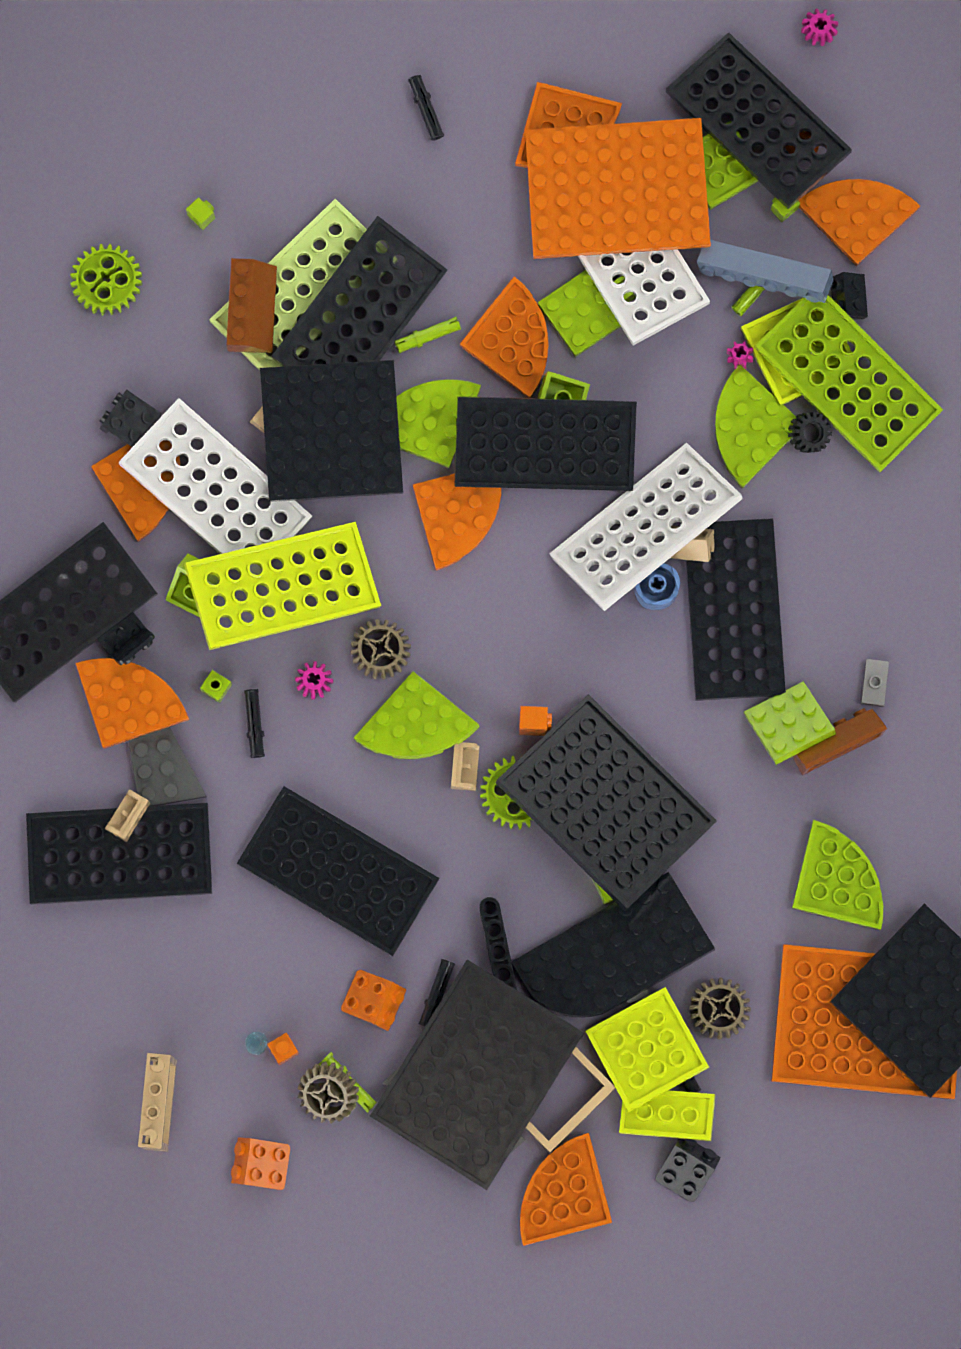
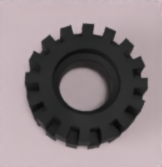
M816 412L798 414L796 416L797 419H792L791 421L793 426L788 428V430H792V433H788V437L793 438L790 443L795 444L794 448L803 453H815L827 447L825 443H830L831 440L827 437L832 436V432H828L831 425L826 424L828 419L822 418L823 415ZM808 424H812L816 429V436L812 441L806 440L804 436V428Z

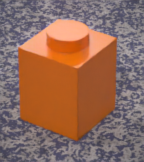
M287 1032L267 1044L279 1065L299 1054Z

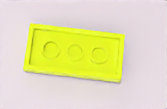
M668 1090L630 1112L622 1101L619 1133L711 1141L716 1095Z

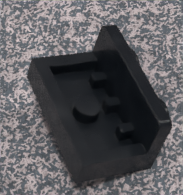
M842 272L833 276L830 288L832 299L851 318H867L865 274Z

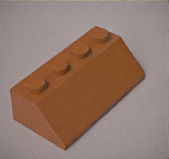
M231 258L227 326L228 351L273 353L277 266L255 259Z
M863 708L853 714L854 718L848 721L843 718L833 723L835 735L792 757L803 776L881 737L887 730L886 725L873 709L866 711Z

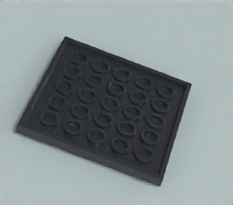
M394 360L260 368L269 502L403 494Z
M924 903L840 990L830 1003L929 1098L961 1066V938Z

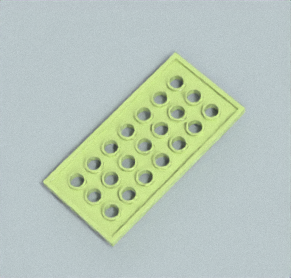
M336 199L268 263L277 266L276 286L279 288V291L275 297V316L279 321L274 326L273 346L277 348L283 341L281 338L282 333L291 331L298 318L303 315L340 266V264H330L329 258L333 255H338L341 257L342 263L351 251L345 248V243L348 240H354L357 243L367 230ZM338 225L342 231L338 235H332L329 232L330 227ZM317 240H323L326 246L322 250H316L313 244ZM380 241L376 243V250L379 253L387 252V248ZM301 255H307L310 258V262L307 265H300L298 263V258ZM395 256L393 258L394 264L398 262V259ZM372 261L370 265L362 264L365 270L371 271L374 269V262ZM286 270L293 271L295 274L294 278L284 280L282 278L283 272ZM322 270L326 273V276L323 280H316L313 277L314 272ZM356 277L354 280H349V284L353 288H359L361 280L359 277ZM302 285L310 288V292L305 296L297 292L298 288ZM339 294L336 296V302L340 306H345L348 303V298L345 294ZM229 301L209 319L210 323L226 338ZM284 301H292L294 308L290 311L284 310L282 308ZM326 311L323 313V320L326 323H333L335 316L332 312ZM312 329L309 333L310 338L314 341L322 335L318 329ZM304 346L298 347L296 349L297 356L299 357L307 348ZM241 352L259 371L260 368L283 367L266 353Z

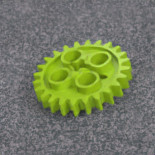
M100 244L98 251L92 246V253L89 254L83 251L85 258L77 257L80 265L72 266L77 272L70 274L71 278L75 280L70 283L71 287L76 288L73 294L74 296L80 295L77 299L78 303L85 301V309L92 306L94 314L100 309L102 316H104L106 310H109L110 314L113 315L116 308L122 313L121 306L124 305L130 308L128 301L136 302L133 294H140V290L136 287L143 285L142 281L138 279L142 277V272L137 271L140 265L139 263L133 264L136 260L134 256L128 258V250L121 253L119 245L113 250L111 244L108 245L107 249H104L103 245ZM106 261L114 262L111 268L103 267ZM89 274L97 276L93 282L85 280ZM121 277L128 279L124 285H118L116 282ZM102 278H110L111 281L107 283V281H103ZM102 291L110 292V296L106 299L100 298L99 294Z
M512 756L510 763L503 758L502 766L495 762L496 770L488 769L490 777L483 776V780L487 785H480V789L486 791V793L481 794L480 798L487 799L482 804V807L490 808L486 815L494 814L493 822L501 819V827L507 822L511 830L514 824H517L519 830H521L522 823H525L530 828V821L532 819L521 808L517 814H511L507 808L515 802L507 794L499 796L494 791L495 787L498 786L495 783L497 779L516 762L515 757Z

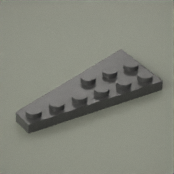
M170 727L129 740L137 794L149 800V806H159L207 797Z

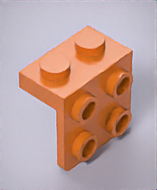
M358 970L341 1006V1010L344 1013L389 1031L395 1021V1015L404 1000L407 989L382 977Z
M238 1137L234 1148L235 1160L231 1169V1183L283 1190L286 1182L290 1146L284 1143Z

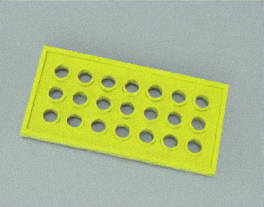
M356 522L198 559L184 564L209 650L381 607ZM342 544L345 546L346 552L339 554L335 551L334 546ZM315 549L323 550L325 558L317 559L313 551ZM300 554L304 562L296 564L293 562L292 556ZM271 560H280L283 565L282 569H274L271 565ZM250 565H259L261 573L258 575L251 573ZM349 565L352 568V574H343L341 566ZM231 569L237 570L240 578L238 580L231 579L228 571ZM328 570L331 574V579L323 580L320 577V571ZM211 574L217 576L218 584H209L207 576ZM299 576H308L310 584L302 585L299 582ZM280 580L286 581L289 589L286 591L280 590L277 582ZM259 585L265 586L268 594L260 596L256 592V587ZM348 586L357 587L359 594L351 596L347 591ZM243 591L246 594V600L238 601L235 598V592ZM334 591L338 596L337 601L328 600L326 593ZM213 597H223L225 605L221 607L216 606L213 602ZM305 597H314L317 602L316 606H308L305 602ZM290 601L294 603L295 611H286L284 602ZM263 607H271L274 611V616L266 617L262 612ZM249 612L253 617L252 622H244L241 618V613ZM220 618H229L231 626L229 628L222 627L219 622Z

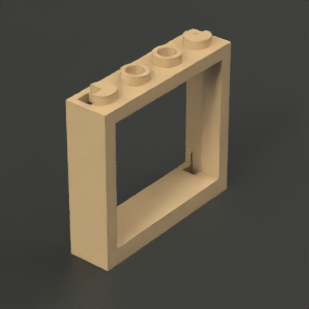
M575 1047L572 1054L604 1087L549 1141L531 1122L528 1123L526 1129L549 1153L615 1089V1086L577 1047Z
M147 1053L138 1147L144 1150L168 1152L177 1060L171 1055ZM143 1136H146L145 1143H142Z

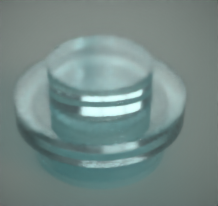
M252 1032L245 1041L246 1049L254 1055L262 1054L268 1046L267 1037L261 1032Z

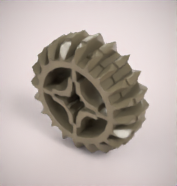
M376 619V626H372V623L368 621L367 626L369 629L366 630L363 626L359 627L362 635L359 633L354 634V637L359 641H351V646L357 649H352L350 653L351 655H358L353 659V663L361 662L357 669L361 671L366 668L365 676H368L372 671L373 679H377L378 673H381L382 680H385V673L389 672L391 678L394 677L393 669H396L399 673L402 672L399 664L407 666L408 662L403 657L410 658L411 654L404 650L411 649V644H404V642L409 640L408 635L401 637L404 632L403 628L395 631L397 623L394 622L391 627H388L389 620L385 619L383 626L380 625V620ZM375 633H386L380 640L368 639L369 636ZM392 636L400 647L398 655L389 648ZM363 644L367 645L373 652L370 662L362 654ZM384 645L386 652L382 653L381 651V654L376 655V646ZM381 659L393 660L389 665L375 666Z
M720 977L718 985H715V981L712 978L709 980L710 987L705 982L701 984L704 989L703 992L698 988L695 990L699 998L691 997L690 1000L697 1004L689 1006V1010H696V1013L692 1014L690 1018L695 1019L698 1017L699 1021L694 1026L698 1027L702 1024L704 1026L700 1031L702 1034L707 1029L710 1030L709 1038H712L714 1032H717V1039L721 1040L722 1033L725 1032L726 1038L729 1039L731 1038L730 1030L735 1035L739 1034L737 1025L742 1029L746 1027L741 1020L748 1021L750 1019L748 1015L744 1014V1012L751 1011V1007H744V1004L749 1003L750 999L742 1000L741 996L745 995L746 991L742 990L738 993L736 991L740 987L738 983L734 988L730 987L731 979H728L726 985H723V978ZM715 990L728 992L721 1000L711 998L708 993ZM733 997L736 999L739 1007L737 1017L729 1009V1003ZM727 999V1002L725 1003V1006L723 1008L724 1011H726L725 1014H722L721 1012L720 1014H717L715 1018H713L714 1014L716 1013L715 1011L717 1009L714 1005L716 1003L720 1005V1003H723ZM703 1000L711 1008V1015L707 1021L702 1014ZM720 1017L733 1023L726 1027L712 1025Z
M326 1061L321 1066L317 1063L312 1068H308L305 1075H302L300 1078L301 1083H299L297 1088L300 1090L297 1098L303 1099L300 1106H307L306 1114L312 1112L314 1114L313 1119L319 1116L321 1123L325 1122L328 1118L330 1124L334 1123L335 1120L340 1122L344 1117H348L351 1111L356 1108V1102L359 1100L357 1095L359 1087L353 1086L356 1083V1079L349 1078L351 1071L344 1073V1065L337 1069L335 1062L328 1066ZM320 1078L327 1079L325 1083H313V1081ZM339 1101H340V1102H344V1103H343L342 1105H340V1106H336V1107H331V1106H330V1104H331L332 1102H335V1103H338Z

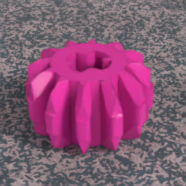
M818 8L815 9L814 14L808 12L806 15L807 19L802 20L804 27L801 29V33L806 34L805 40L812 39L813 46L816 45L817 41L820 42L821 46L825 45V40L831 43L833 41L832 36H836L838 30L835 29L838 27V21H833L835 15L830 14L827 16V9H824L823 13H820ZM816 25H821L820 28L823 27V30H819V27L816 28Z
M313 661V668H310L309 664L305 663L306 671L300 668L297 670L303 676L295 677V682L301 683L296 687L297 690L305 689L302 694L303 697H307L311 693L312 700L316 698L315 693H319V696L324 698L322 690L330 692L331 688L326 684H333V679L327 678L332 674L331 670L323 672L326 665L323 663L317 668V661ZM311 676L320 678L317 685H314L313 682L308 683V681H311Z

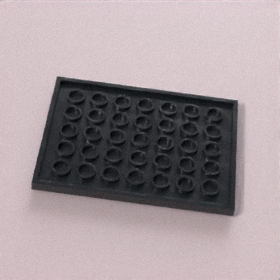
M589 694L495 782L624 911L717 822Z
M467 959L370 1117L480 1187L488 1190L584 1032Z

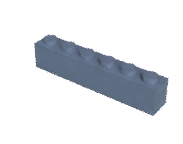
M710 240V247H704L700 251L697 264L699 271L704 275L720 276L727 281H740L750 287L755 285L764 287V289L770 292H784L790 297H804L808 301L815 303L818 301L825 303L833 282L831 269Z

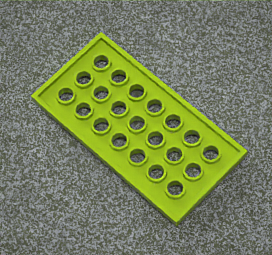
M829 295L825 303L820 301L815 303L803 298L754 346L824 418L828 419V422L879 473L943 411ZM815 310L820 311L823 314V320L820 322L814 321L811 318V312ZM804 326L807 329V335L799 337L795 332L796 327ZM830 326L836 327L839 331L838 336L830 337L827 334V328ZM788 341L792 346V350L790 352H783L780 349V343ZM815 341L820 342L823 345V351L820 353L814 352L811 349V344ZM851 342L854 345V352L846 353L842 348L843 343ZM804 357L808 362L807 367L799 368L795 363L796 358ZM835 357L839 362V366L834 369L830 368L827 365V359ZM862 357L867 358L870 361V367L867 369L861 368L858 360ZM815 372L822 374L823 382L820 384L814 383L811 375ZM851 373L855 378L854 383L846 384L843 381V374ZM882 373L886 378V382L882 385L877 384L874 381V375ZM835 388L839 392V397L835 400L830 399L827 396V390ZM865 388L870 392L868 400H862L859 397L858 392L860 389ZM898 389L902 394L901 399L893 400L890 397V390ZM882 404L885 406V415H877L874 411L875 405ZM912 404L917 408L915 416H909L906 413L905 408L907 405ZM843 405H853L855 409L854 414L846 415L843 412ZM863 419L869 421L870 430L862 431L858 425L859 421ZM892 420L900 421L902 425L900 431H893L890 428ZM875 436H884L886 445L883 447L877 446L874 442Z

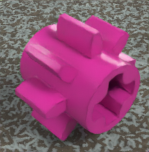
M745 341L742 344L734 342L732 349L727 348V354L731 355L727 358V363L732 362L734 369L738 365L746 369L747 362H753V357L750 356L753 353V348H747Z

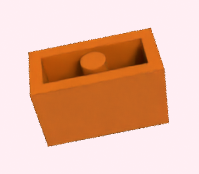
M520 707L519 735L544 736L547 730H551L552 713H548V707Z

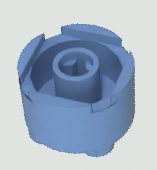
M663 563L634 587V593L638 602L644 608L651 610H662L669 607L676 600L679 592V575L673 567ZM654 582H657L658 585H662L660 587V590H657L655 587H652Z

